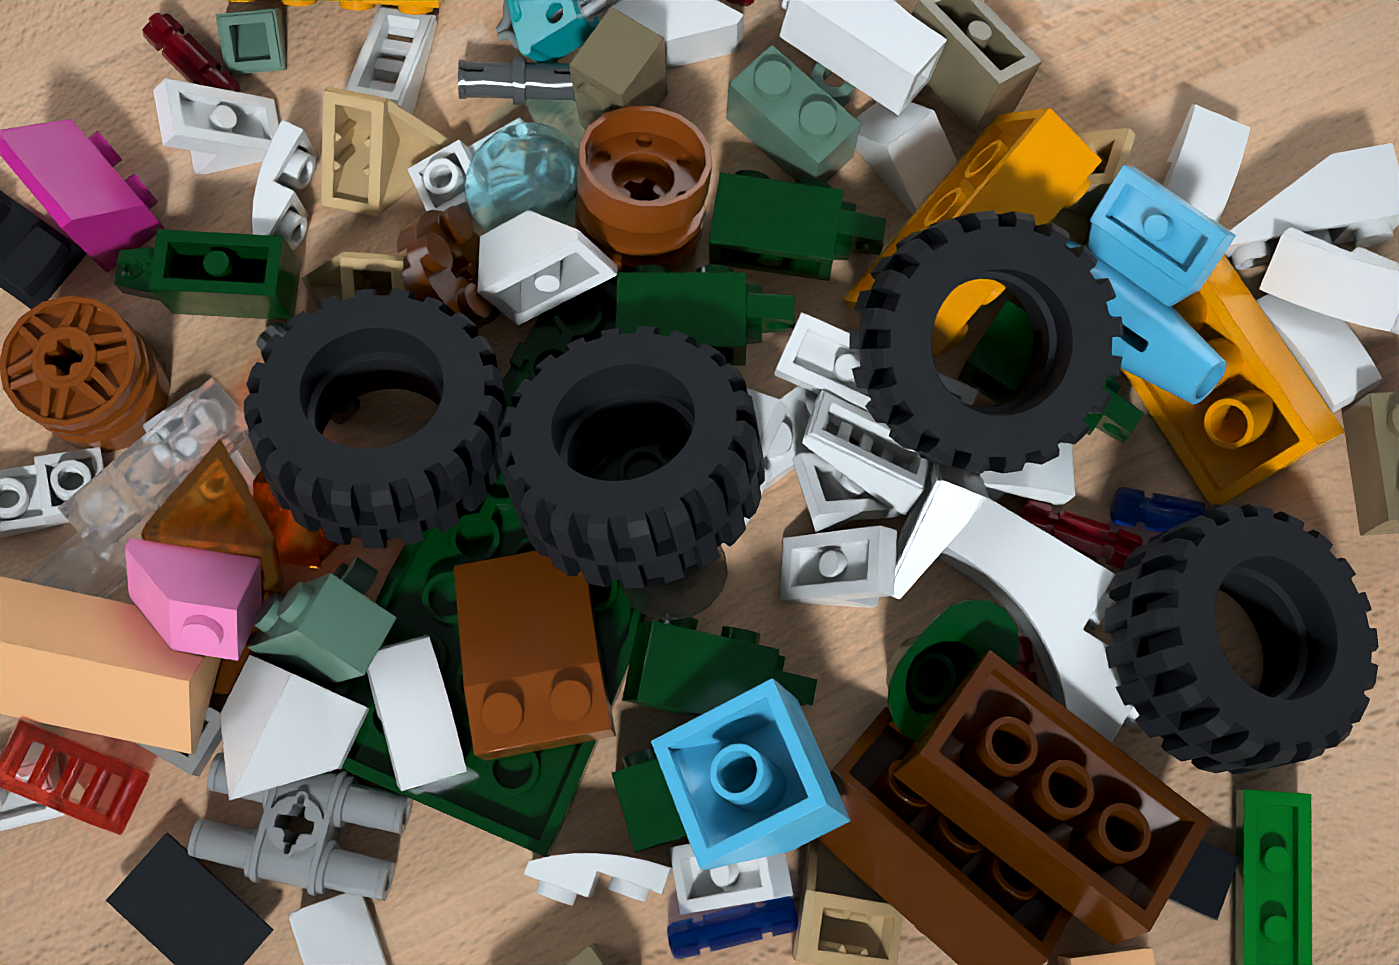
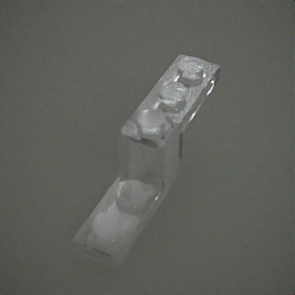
M210 378L58 507L78 532L20 581L107 599L128 580L125 544L128 539L135 538L166 544L173 542L183 531L165 511L249 440L248 434L250 432L241 408L213 378Z

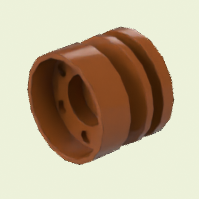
M627 106L603 114L587 127L578 149L575 229H578L617 265L618 272H632L633 268L641 265H660L671 271L677 269L694 255L702 237L703 219L706 211L705 200L709 191L712 171L711 147L700 129L680 114L656 106Z
M67 295L41 302L18 319L4 340L0 357V375L3 390L17 410L79 450L100 447L101 453H109L131 447L148 435L143 425L167 407L171 386L165 361L154 346L143 335L134 330L131 324L124 320L116 310L94 298Z

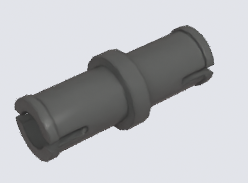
M513 56V62H479L459 59V99L505 98L513 99V105H526V99L573 100L576 102L569 64L526 63L525 56Z

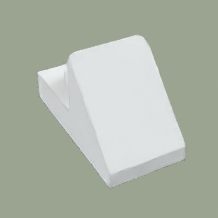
M167 78L153 90L163 146L190 150L195 174H208L262 162L279 126L275 102L271 98Z
M800 453L792 458L816 534L835 531L850 521L893 518L901 515V513L880 502L816 453Z
M879 525L783 538L780 601L864 608L876 607L879 597L894 596L897 530Z
M691 844L669 848L680 915L793 895L785 853L703 870L699 868Z

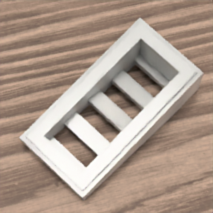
M379 6L345 90L388 98L413 115L437 28L436 16L430 14H405L399 12L398 9ZM388 34L413 38V41L409 43L387 38ZM382 56L403 59L405 61L401 62L396 60L382 58ZM376 78L396 81V84L376 81Z
M821 390L816 398L802 444L880 502L903 515L909 512L925 492L932 461L921 458L920 453L914 450L905 449L889 437L891 429L885 423L875 422L869 412ZM829 420L839 427L836 436L825 431ZM850 436L859 442L858 446L849 443Z
M933 462L925 492L911 508L897 538L895 590L892 597L901 599L984 505L988 494L984 480L981 477L963 469Z

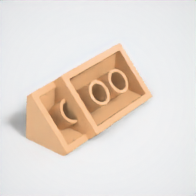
M0 576V714L196 755L221 658L171 650L136 605Z

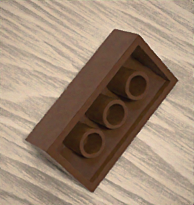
M991 650L980 659L927 723L893 773L897 779L1111 945L1151 931L1212 822V819Z
M885 707L830 771L851 821L816 838V840L831 851L858 875L867 886L876 891L912 923L920 933L930 939L958 965H1043L1051 956L1073 914L893 775L915 741L902 734L892 721L889 708Z

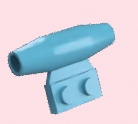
M1123 165L1089 219L1091 229L1087 248L1098 260L1097 265L1090 270L1095 279L1109 278L1116 294L1115 299L1106 302L1110 317L1122 316L1124 337L1112 338V355L1123 357L1122 369L1191 404H1197L1206 398L1217 386L1225 373L1227 363L1172 306L1196 291H1200L1237 235L1137 168ZM1068 240L1066 243L1069 248L1082 246L1071 240Z

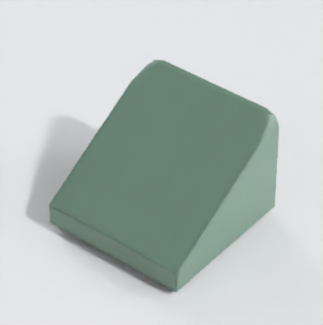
M283 7L216 14L224 67L231 75L287 69Z

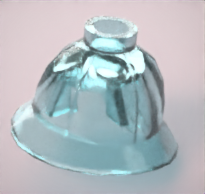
M520 123L508 126L494 133L476 151L467 169L464 187L466 202L472 217L487 232L527 210L566 224L575 214L576 189L578 187V148L561 131L542 123Z

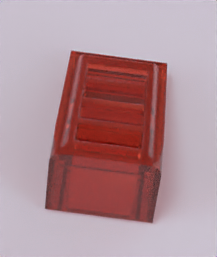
M20 718L0 754L1 788L117 835H121L125 830L150 777V773L144 767ZM36 741L45 745L29 779L25 780L17 777L16 774L32 742ZM59 752L69 755L70 758L55 789L51 790L43 787ZM89 763L96 766L97 768L81 800L70 797L85 764ZM113 773L122 777V780L106 811L96 806Z

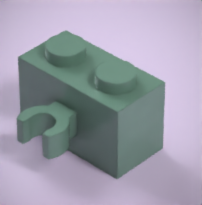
M772 44L729 83L726 119L795 181L804 178L818 179L824 182L829 181L853 158L861 128V123L843 108L852 100L856 87L847 81L840 87L827 85L824 80L832 74V71L818 62L812 70L810 79Z
M355 557L349 566L344 562L340 563L333 574H326L307 583L298 582L292 589L280 594L277 592L272 593L254 617L253 625L258 628V631L247 648L275 666L322 687L365 675L396 617L364 596L374 582L378 571L359 557Z

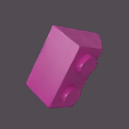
M72 119L0 130V156L56 223L106 273L117 266L119 250L140 248L157 234V229H164V226L150 211L153 206L159 203L134 173L123 180L113 168L122 161L121 157L98 131L87 138Z

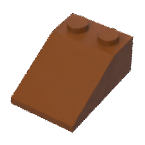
M537 551L454 566L463 683L474 755L487 761L616 736L590 583H586L582 571L577 576H568L553 567L550 557L541 556Z

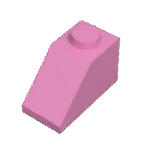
M129 538L125 544L129 597L170 649L238 661L254 627V617L262 606L261 559Z

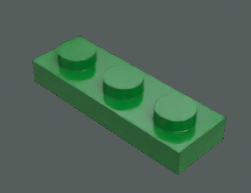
M1252 789L1236 790V856L1240 857L1236 868L1235 965H1312L1311 794Z

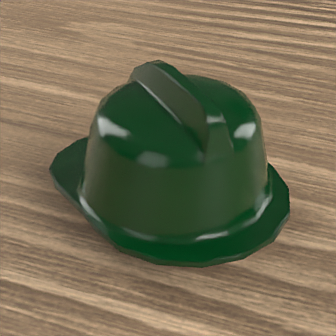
M967 599L950 605L936 616L921 634L906 639L893 652L887 665V703L892 721L905 737L916 741L931 718L989 650L1010 666H1015L1020 642L1017 626L1007 611L989 600Z

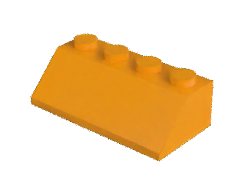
M1050 107L998 114L854 284L842 301L854 310L860 291L871 289L875 280L870 273L881 258L892 256L897 251V243L912 233L929 228L931 224L974 212L994 210L996 214L1012 211L1031 214L1034 216L1036 225L1050 223L1062 208L1070 207L1086 193L1091 184L1088 177L1102 160ZM975 279L957 286L945 299L936 316L931 340L933 357H938L940 353H947L956 347L969 329L966 322L981 304L986 305L992 302L1006 287L995 280Z
M1225 254L1200 291H1196L1172 306L1227 363L1223 377L1212 392L1201 402L1191 404L1122 369L1213 509L1228 503L1345 433Z

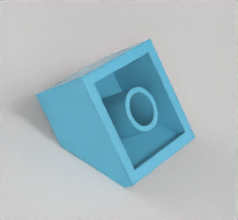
M773 678L651 741L699 868L703 870L790 852L851 821L798 699Z

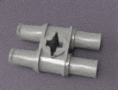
M217 753L209 769L207 788L210 791L228 794L224 753ZM346 770L340 771L339 774L325 772L240 797L263 803L264 811L260 825L256 829L205 818H199L192 829L188 843L189 856L244 869V875L249 877L252 882L260 883L265 879L307 889L308 894L315 897L319 894L324 895L328 889L385 901L393 882L395 862L342 850L338 842L341 828L346 823L403 834L410 817L412 799L396 792L357 783L356 776ZM305 815L307 820L314 822V829L311 835L300 834L298 837L296 832L289 830V823L292 817L302 818Z

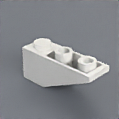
M1388 143L1329 155L1230 230L1237 236L1225 252L1229 262L1233 263L1234 268L1237 270L1250 269L1269 262L1272 259L1282 233L1290 227L1332 245L1354 241L1355 247L1365 248L1383 243L1392 238L1393 231L1399 226V164L1393 144Z

